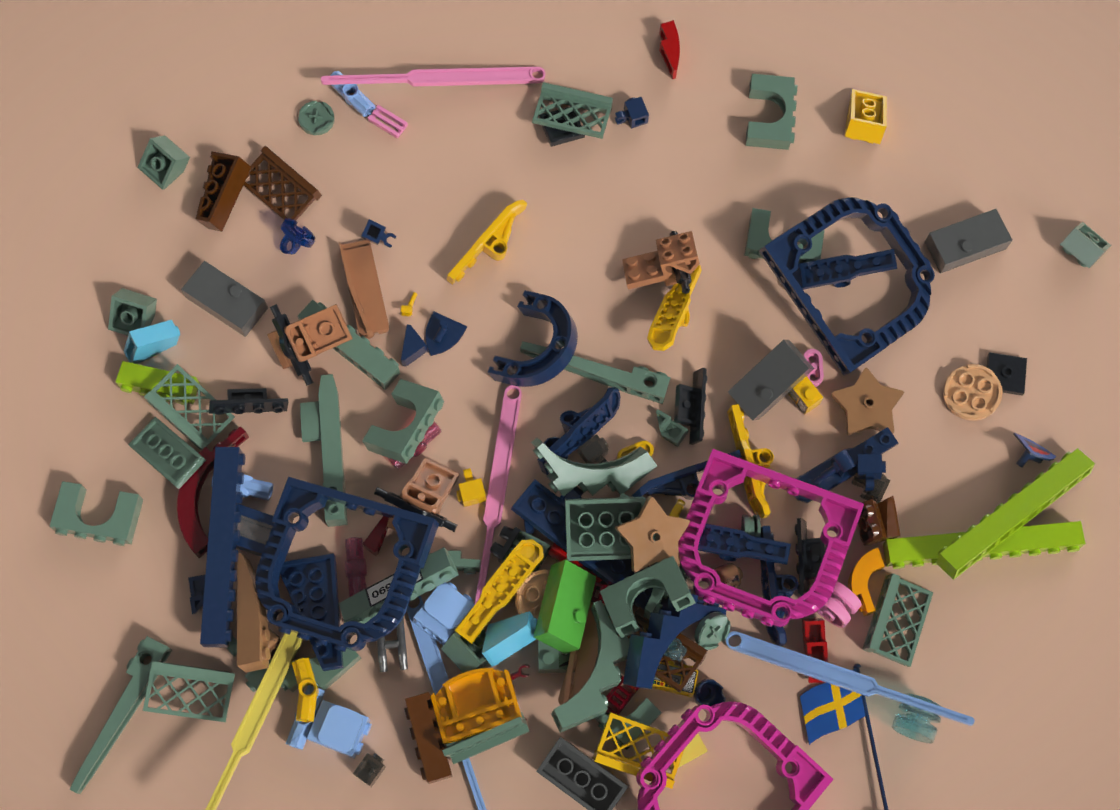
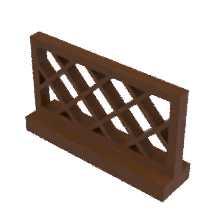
M265 145L260 150L262 154L252 163L247 176L248 178L249 175H256V183L248 184L245 182L244 186L292 226L315 199L318 201L322 195L318 189ZM265 160L268 163V170L259 171V164ZM272 173H280L281 181L272 182ZM259 174H268V182L259 183ZM284 184H293L294 192L285 193ZM272 185H281V193L272 194ZM268 186L269 194L260 195L259 187ZM298 195L309 197L305 203L298 204ZM294 196V204L285 205V197ZM282 197V206H273L272 198ZM295 208V214L288 219L285 216V209Z
M639 607L634 617L638 626L642 627L643 632L648 631L649 619L643 617L645 610ZM679 633L669 645V647L676 649L677 656L667 657L665 652L664 658H661L660 662H665L667 671H656L655 677L681 693L696 669L704 661L708 650ZM689 658L695 664L693 667L684 668L682 659ZM679 660L681 669L670 670L668 661ZM682 673V683L679 685L674 682L671 674Z

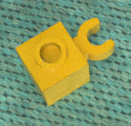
M471 468L463 470L466 482L459 483L460 490L456 491L458 501H463L464 507L486 502L482 479L473 480Z

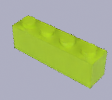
M122 361L116 384L120 387L121 391L127 393L135 391L145 396L170 371ZM174 373L172 375V384L184 383V376L180 373ZM191 376L197 383L200 384L196 377ZM170 378L165 384H170ZM170 386L161 387L156 393L161 397H170ZM172 386V397H184V386ZM186 386V397H196L198 389L195 386ZM195 399L187 400V403L194 404ZM184 400L175 401L178 404L184 405Z

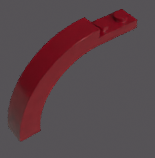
M241 426L238 429L232 430L223 442H218L212 451L204 447L199 452L206 461L180 487L178 492L177 514L180 529L188 546L198 558L202 557L208 549V537L202 528L198 511L200 492L206 478L214 469L215 447H238L249 438Z

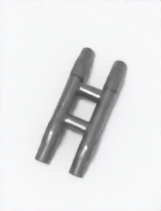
M404 616L396 627L397 640L385 641V636L377 640L380 672L388 671L386 649L398 648L400 670L408 669Z

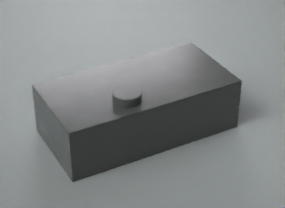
M997 209L930 232L925 240V244L940 273L1006 250L1012 242V238Z
M206 261L200 265L181 289L188 300L244 337L248 335L268 309L263 298Z
M782 340L736 383L728 393L752 420H759L815 368L790 340Z
M563 737L559 738L536 771L587 810H613L629 787Z

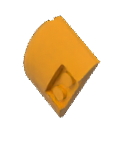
M480 668L461 673L442 684L443 687L436 695L435 693L431 695L443 744L465 740L467 737L488 731L513 719L522 717L510 673L505 669L500 671L494 668Z

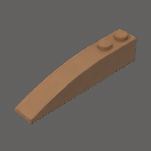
M238 553L237 666L247 673L269 668V660L271 658L269 651L270 632L268 630L266 609L261 604L256 593V573L250 560L242 553Z

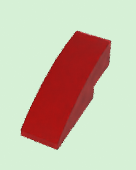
M672 20L660 24L659 34L662 41H660L659 51L673 80L676 79L679 65L680 41L675 22Z
M822 618L802 619L804 654L828 662L825 620ZM807 676L808 683L824 682Z

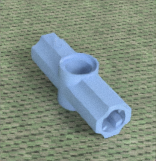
M334 71L330 76L343 74L340 71ZM357 84L331 85L345 99V102L348 105H352L363 117H368L372 114L375 105L358 89Z
M244 474V483L240 485V492L243 493L244 498L251 496L269 501L273 492V483L256 480Z
M308 685L305 694H311L314 687ZM320 688L316 701L315 717L325 694V690ZM295 713V720L285 744L303 750L313 722L296 721Z

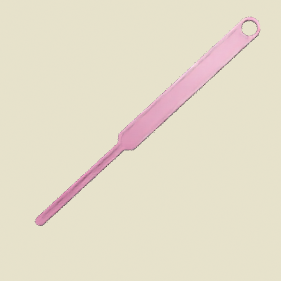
M541 67L411 70L407 74L322 76L321 83L323 85L408 83L413 87L534 84L544 81L545 70ZM540 72L543 76L541 78H534L532 73Z
M514 385L508 386L504 392L483 518L487 531L475 604L480 599L483 587L486 585L494 530L501 524L522 397L521 389ZM510 389H516L519 392V396L516 399H510L507 396V392Z

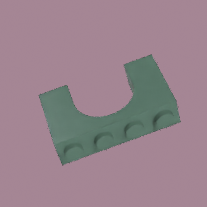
M752 74L749 98L775 102L782 109L783 117L773 123L749 121L746 131V146L789 150L790 144L794 143L795 132H792V127H795L796 116H793V111H796L797 105L794 95H797L798 85H795V77Z
M752 209L744 256H749L752 259H764L759 250L772 241L768 232L771 211ZM825 230L811 238L812 247L807 253L800 256L798 264L821 259ZM800 243L798 247L803 249V245Z
M400 379L391 395L397 405L416 411L413 422L400 431H388L372 425L362 441L368 451L407 464L410 458L414 456L419 443L424 439L429 426L433 424L435 416L442 409L444 400L437 390Z
M62 481L49 526L55 531V534L67 536V533L74 534V537L79 539L91 537L94 538V541L105 543L108 540L113 541V544L124 546L125 544L132 545L143 504V498L139 494L120 491L111 518L101 525L90 526L84 524L81 518V509L87 489L81 484Z
M674 556L663 559L661 562L647 567L632 576H628L618 583L609 585L600 591L613 625L621 639L640 630L633 615L632 605L638 594L646 589L661 588L665 590L677 612L695 604V600Z
M646 698L626 718L650 726L662 712ZM606 714L595 718L600 723L598 727L602 731L608 718ZM613 718L610 727L612 732L615 733L624 727L620 720ZM637 726L628 730L632 740L643 734ZM626 731L615 736L619 747L630 742Z

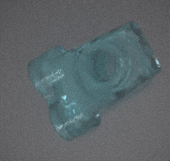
M675 638L664 655L672 660L681 662L687 652V648L682 646V642L678 638Z

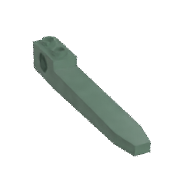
M522 341L520 352L535 358L543 353L547 347ZM574 355L564 368V370L609 387H616L622 392L663 404L671 378L662 372H651L643 366H634L632 373ZM651 381L654 385L646 386L644 382Z
M333 374L321 375L318 396L323 487L346 493L339 394ZM327 500L324 507L327 526L348 525L347 508L345 505Z
M148 636L139 643L136 656L131 658L127 664L128 670L126 673L133 677L79 769L69 790L81 794L145 698L152 661L166 662L172 652V649ZM151 656V662L148 665H144V658ZM154 674L152 683L155 682L158 675Z

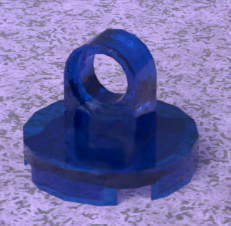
M285 219L280 226L285 234L280 242V250L284 254L293 255L301 246L311 248L316 239L314 234L305 226L303 228L297 226V221ZM291 241L292 248L288 251L287 244Z

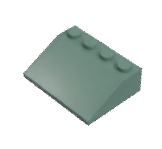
M646 498L564 499L567 561L631 559V548L615 527L635 519L642 510Z

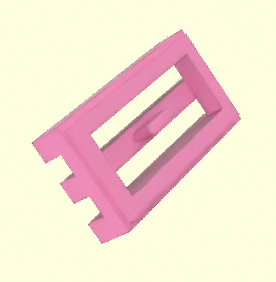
M377 105L376 110H373L372 115L368 117L369 122L397 139L408 126L406 121L380 105ZM378 117L379 119H381L382 121H384L386 124H388V125L394 127L395 129H397L398 132H396L395 130L391 129L390 127H388L387 125L383 124L382 122L378 121V120L375 119V118Z

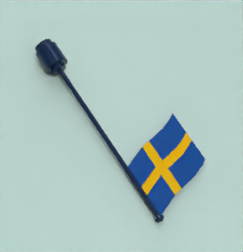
M854 664L852 671L860 673L859 668L861 665ZM827 682L804 692L800 696L809 745L820 737L846 728L865 717L884 810H888L865 696Z

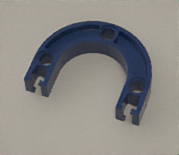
M524 290L523 296L527 300L528 305H524V302L520 301L517 307L524 316L552 323V340L543 353L531 360L515 361L495 356L493 361L498 366V370L503 371H496L494 367L490 366L488 373L494 381L519 387H531L551 380L564 370L575 353L578 333L573 318L558 300L544 294Z

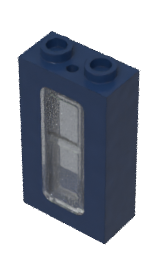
M239 504L241 522L238 523L237 530L240 531V540L236 542V548L261 557L266 541H268L269 533L274 525L272 522L273 516Z

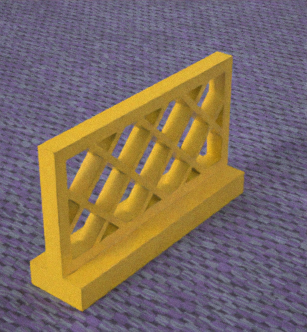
M610 712L592 758L594 762L636 776L642 767L640 765L642 762L641 756L652 752V755L654 753L655 746H651L647 737L656 733L665 741L663 736L668 737L669 734ZM613 718L620 720L624 727L615 733L612 732L610 727ZM637 726L641 729L643 735L632 740L628 730ZM626 731L630 742L619 747L615 736ZM613 738L617 748L611 751L603 750L604 742ZM645 738L649 749L638 753L634 743ZM632 745L636 755L630 758L624 757L621 750ZM684 750L673 762L671 773L666 772L667 781L665 787L673 788L674 778ZM645 774L644 779L652 782V774Z

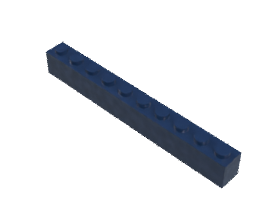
M215 447L200 644L203 647L229 648V642H232L233 638L230 622L234 621V610L231 608L232 602L236 598L233 582L237 580V570L234 567L235 562H238L239 556L238 550H236V542L240 540V531L237 530V526L241 522L239 503L243 501V493L240 492V485L244 483L242 465H245V454H243L240 447Z

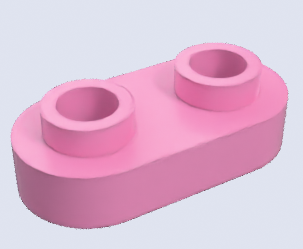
M809 349L804 353V357L815 369L807 377L817 387L824 378L823 358L818 350ZM809 358H813L815 362H810ZM810 376H814L816 380H811Z

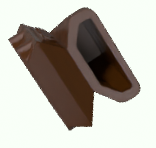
M894 496L878 504L873 499L862 502L864 506L857 524L860 528L859 534L864 546L901 536Z

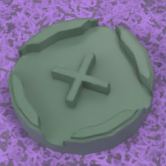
M311 101L306 103L299 111V124L302 130L311 135L327 133L335 122L334 112L331 106L325 102Z
M722 612L708 614L700 621L695 630V642L706 650L717 648L719 646L718 643L725 641L730 632V621Z

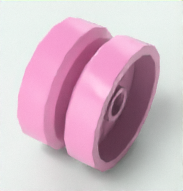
M837 581L830 599L817 613L831 624L844 628L851 620L850 614H855L862 604L850 589Z

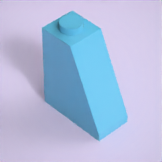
M172 320L129 331L123 351L130 363L139 364L177 345L180 330L178 326L174 325Z
M528 611L487 626L482 654L492 667L536 640L533 636L537 618H534L531 612Z

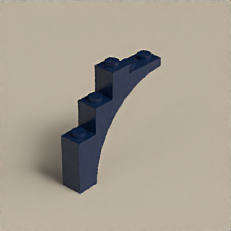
M692 594L695 604L677 612L669 598L667 611L659 610V613H650L647 633L631 634L623 684L652 689L655 673L661 658L677 635L689 625L703 619L708 614L722 612L726 616L727 610L719 607L717 603H707V605H704L703 600H698V595Z

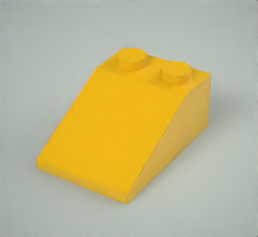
M852 89L845 125V137L872 144H880L887 127V96Z

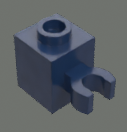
M642 97L628 99L624 102V111L615 113L617 125L628 121L631 129L647 124L649 119V113Z
M369 219L361 238L376 245L381 240L386 247L391 248L392 245L387 242V238L392 237L395 239L396 235L393 233L385 234V226Z
M858 454L857 479L866 480L865 491H874V479H881L882 473H886V461H882V454Z

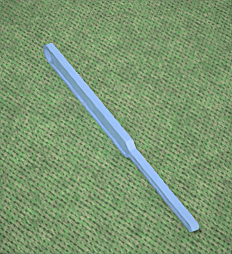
M418 596L420 604L416 608L408 606L407 613L433 692L436 695L443 687L442 684L449 679L436 640L412 622L413 617L424 605L421 596ZM470 759L463 760L464 769L478 810H486Z
M733 631L726 638L728 648L733 651L869 697L878 694L968 726H972L975 722L974 718L879 686L872 677L749 635ZM733 635L741 638V644L737 647L729 644V638Z

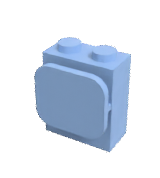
M445 582L437 586L427 598L425 604L413 617L412 621L443 646L475 605L470 596L462 595L451 582Z
M323 700L306 739L355 759L356 754L360 755L364 745V743H361L364 735L367 736L369 734L372 724L369 723V717Z

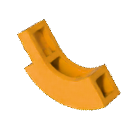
M878 548L869 551L861 557L853 567L848 580V589L861 601L862 605L858 610L864 616L871 615L875 611L868 591V579L871 574L881 571L885 567Z

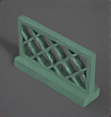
M543 82L532 123L603 139L612 110L613 98ZM543 100L552 101L553 104L545 106ZM566 104L569 105L570 108L563 111L560 105ZM556 107L559 113L552 116L549 110ZM583 108L587 109L588 111L583 114H580V112L577 109ZM574 111L577 117L569 119L566 114ZM545 112L549 117L547 119H540L538 115ZM601 112L606 114L605 116L598 118L595 113ZM591 115L594 121L587 123L584 118ZM563 116L566 122L558 123L555 120ZM581 120L584 126L575 127L573 123ZM598 124L601 132L593 131L591 127Z
M178 364L144 396V399L200 450L207 447L235 418L233 414L225 413L229 418L224 423H215V414H213V423L201 424V413L209 412V410H201V399H216ZM178 370L184 376V383L172 384V375ZM170 378V384H165ZM170 386V397H161L156 393L161 387ZM172 386H184V397H172ZM186 386H195L198 389V396L186 397ZM198 399L199 410H187V400ZM172 400H184L185 410L176 411L173 408ZM179 413H185V418ZM187 413H199V424H190L187 421ZM201 426H213V434L209 439L202 435Z
M894 573L885 576L862 650L869 653L873 652L904 666L911 667L933 592L900 579V576ZM899 584L906 587L909 595L900 597L898 592ZM919 592L926 595L925 601L921 605L918 604L914 594ZM911 597L915 607L907 611L902 600ZM899 602L903 613L895 616L892 606L894 603ZM917 610L920 618L918 622L913 624L909 612ZM905 615L909 626L901 629L896 618ZM893 620L897 632L889 635L886 625ZM911 628L914 637L912 641L907 642L903 631ZM899 633L903 645L895 648L891 637ZM887 639L892 649L888 652L879 649L881 641ZM906 648L908 652L907 660L900 658L897 652L898 649Z
M152 661L143 711L226 722L235 673ZM154 674L163 675L167 681L158 690L152 683ZM167 676L174 677V678L169 681V679L167 678ZM177 678H184L188 686L177 692L172 682ZM187 679H191V680H195V681L190 684ZM198 681H204L209 689L198 695L192 685ZM208 682L215 684L213 686H210ZM219 684L228 685L227 693L219 698L213 688ZM170 685L176 694L165 701L159 691ZM151 687H153L155 692L150 695ZM191 688L196 698L186 704L180 694ZM211 690L217 700L207 707L201 697ZM157 693L163 704L157 708L148 707L149 698ZM178 696L184 707L174 711L167 703ZM226 697L225 704H223L221 700ZM199 699L205 709L198 714L192 713L188 706ZM218 702L224 708L222 717L213 716L209 711ZM165 705H166V707L168 708V710H166V709H160V708H162V707L165 706ZM186 708L189 711V713L181 711ZM206 711L209 713V715H202Z
M521 712L522 717L513 719L493 729L467 737L465 740L446 744L447 748L442 750L444 756L451 757L453 764H456L530 732L523 713Z

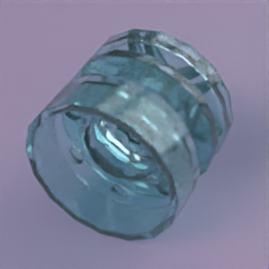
M906 694V695H909V696H912V697L921 699V700H923V701H926V702H929V703H932V704H935V705L940 706L939 704L933 702L932 700H930V699H928V698H925V697H922V696H918V695H913V694ZM900 703L899 709L906 714L895 715L892 729L913 740L930 744L934 743L938 730L930 723H940L941 718L939 715Z

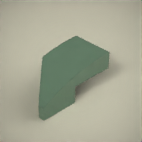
M657 409L656 414L661 436L678 447L688 434V429L675 423L671 416Z

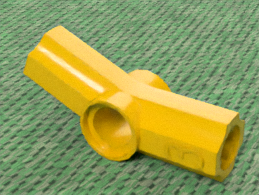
M309 657L301 658L292 662L299 691L296 721L309 723L314 722L319 688L316 684ZM312 685L314 687L313 692L309 695L304 694V688Z

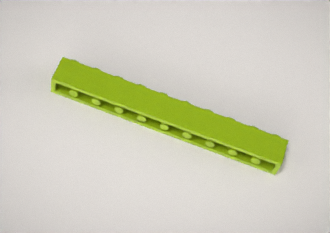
M1078 448L1072 453L1070 451L1067 452L1059 463L1054 462L1046 473L1041 472L1033 483L1028 482L1025 484L1021 492L1012 494L1008 502L999 504L991 515L986 514L978 525L973 524L970 526L965 535L957 536L953 540L952 545L949 547L944 546L938 552L939 557L936 564L954 580L1087 477L1095 463Z
M1081 521L1022 526L984 557L996 560L1005 555H1009L1010 558H1016L1026 553H1029V556L1040 555L1041 552L1047 551L1048 554L1060 553V550H1067V552L1079 551V548L1086 544ZM966 532L886 539L883 543L886 567L893 566V569H900L912 564V567L924 566V563L937 565L938 552L944 546L949 547L952 545L953 540L957 536H963Z

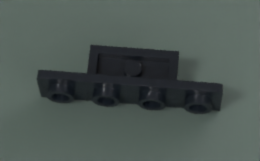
M706 368L693 372V387L682 384L676 386L674 422L690 426V445L701 442L704 437Z
M266 388L227 389V400L209 401V414L281 413L287 411L289 402L288 398L267 399Z
M797 518V524H795V534L798 536V543H796L795 549L799 562L796 564V570L799 574L797 590L800 596L810 590L809 579H815L826 545L821 541V538L807 539V522L802 518Z

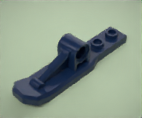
M890 249L859 256L841 255L798 264V270L792 273V275L803 290L830 284L841 288L850 285L851 280L858 276L898 268L895 251Z
M609 387L604 396L594 406L579 413L572 410L563 412L560 415V421L565 434L549 450L562 458H567L574 450L582 447L615 416L620 406L621 396L619 389ZM538 458L541 471L548 475L549 472L544 466L545 460Z
M887 427L856 447L842 450L795 479L830 491L857 474L858 454H883L899 443ZM800 495L794 496L797 501L805 503L813 501Z
M740 450L728 453L737 458L742 457ZM708 461L649 480L633 493L631 497H643L645 494H665L693 500L695 494H689L686 488L691 485L697 490L699 485L697 474L704 472Z
M712 524L705 525L698 545V551L718 554L721 559L726 561H736L737 558L749 557L784 565L788 564L791 548L790 543L754 537L742 530Z
M770 526L761 527L760 538L774 540V534L771 532ZM760 560L763 598L769 601L777 596L791 598L793 592L798 588L796 577L789 574L776 575L774 562ZM783 582L788 583L790 589L785 588ZM776 611L777 617H784L785 613L783 611ZM766 625L770 639L775 645L783 646L786 644L787 638L783 626Z

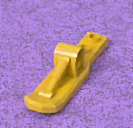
M524 200L515 201L500 213L470 250L448 273L447 281L453 285L455 281L459 282L465 275L464 271L468 267L471 269L477 262V256L482 251L494 260L504 259L513 220L526 209L527 202ZM500 247L503 252L497 253L494 251V248Z
M698 265L690 274L692 282L689 284V293L684 294L681 284L677 283L665 294L647 336L648 343L653 350L665 351L674 344L678 328L688 326L690 320L688 308L691 302L690 296L701 274V265Z
M739 404L731 405L727 414L736 450H740L742 455L740 459L769 469L770 464L774 460L773 452L767 448L751 450L748 442L749 432L743 423L744 413L740 410ZM759 457H764L766 462H762ZM746 476L743 483L748 503L756 515H759L760 518H767L770 515V508L764 495L766 483Z
M533 539L521 540L483 587L480 599L456 628L455 632L472 644L495 613L509 604L518 589L544 558L543 547Z

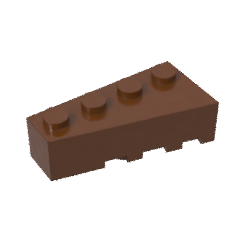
M212 151L210 156L212 162L207 168L209 175L207 182H204L203 185L205 192L204 196L200 198L196 220L208 229L222 232L251 166L239 156Z
M426 692L406 698L407 707L404 710L407 720H411L412 727L409 729L412 740L416 739L418 747L415 748L417 759L422 760L423 767L420 768L423 780L427 779L428 784L453 777L448 757L444 756L442 751L445 749L440 734L430 693Z

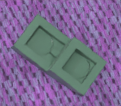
M319 401L300 403L302 442L321 441Z

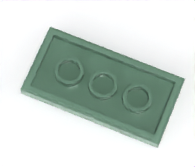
M154 417L128 444L178 489L206 461L157 417Z

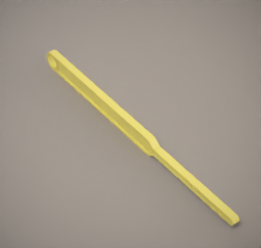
M291 632L290 635L284 633L269 664V668H267L231 743L233 753L205 810L217 809L241 757L250 752L303 639L297 637L298 633Z

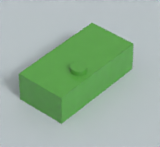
M567 560L551 565L533 638L564 654L579 650L596 576Z

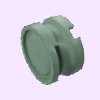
M742 515L741 530L751 536L760 538L761 524L759 515H753V517Z

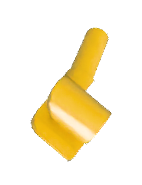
M413 292L408 305L401 306L402 316L412 315L413 303L417 293Z

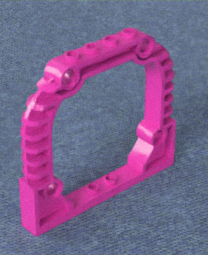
M712 449L686 517L687 520H690V523L678 541L680 563L686 575L694 582L693 590L695 594L703 598V601L706 603L720 604L727 611L733 612L735 610L741 612L742 616L749 619L754 617L761 620V623L767 626L775 625L782 627L787 625L790 619H800L817 612L828 602L834 591L864 504ZM746 476L767 483L771 488L786 490L790 495H800L821 503L818 511L825 525L820 538L826 545V550L812 587L807 593L796 600L785 596H777L769 601L721 583L716 571L701 563L698 545L714 504L725 502L728 489L743 483ZM720 489L723 493L716 495L713 490ZM827 531H834L836 537H830ZM704 581L708 583L709 587L702 589L698 584ZM776 611H783L786 617H777Z
M721 702L712 706L696 705L691 710L688 708L682 714L681 718L683 720L678 725L674 724L667 732L669 736L665 741H659L654 747L655 752L651 757L647 756L640 765L642 767L636 775V781L641 787L637 799L638 810H660L657 797L666 786L667 776L665 771L698 732L712 731L722 720L734 722L744 728L777 759L776 771L781 777L787 778L789 799L795 804L791 810H809L833 781V778L753 707L740 702ZM701 709L706 712L704 721H701L698 717ZM788 762L792 765L790 773H787L785 770V765ZM647 773H651L653 777L650 784L644 782V776Z

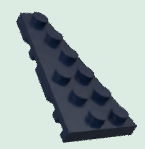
M334 553L285 561L280 574L293 605L298 610V615L340 627L336 556ZM309 637L323 671L344 668L342 651L334 649L333 644L328 643L327 646L315 643L316 639Z

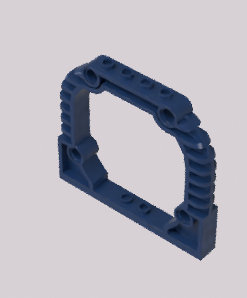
M856 197L835 200L759 250L844 376L915 328L923 320L929 309L930 283L935 277L934 270L931 267L930 261L921 253L919 245L911 238L908 229L900 222L898 214L885 203L876 205L871 201H865ZM878 212L882 214L883 218L879 217ZM845 218H860L870 230L881 232L890 247L894 249L896 256L906 269L905 283L911 291V297L907 307L898 316L875 332L865 328L853 336L843 333L834 336L822 319L821 312L813 306L810 296L803 291L792 273L798 270L800 256H803L811 249V238L837 221ZM797 242L803 245V249L798 247ZM920 273L924 275V280L920 277ZM862 336L866 338V343L862 341Z
M288 477L272 518L274 525L269 533L264 551L261 554L255 576L256 593L261 604L267 610V619L270 623L279 627L278 631L288 635L291 632L298 633V638L309 640L310 637L316 639L315 643L327 646L328 643L333 644L334 649L346 652V649L359 651L364 648L366 642H374L390 634L400 624L407 611L420 570L424 569L439 523L435 518ZM327 500L344 504L350 510L362 509L363 513L374 516L376 513L393 518L392 524L398 534L399 541L394 545L393 552L399 561L386 599L378 614L365 624L355 621L343 623L340 627L298 615V610L294 605L280 598L278 588L280 572L295 533L307 528L309 523L308 517L317 510L324 508ZM299 516V520L293 523L294 518ZM405 548H409V553L402 556V551ZM283 612L282 619L277 621L278 614ZM357 635L356 642L351 644V637Z

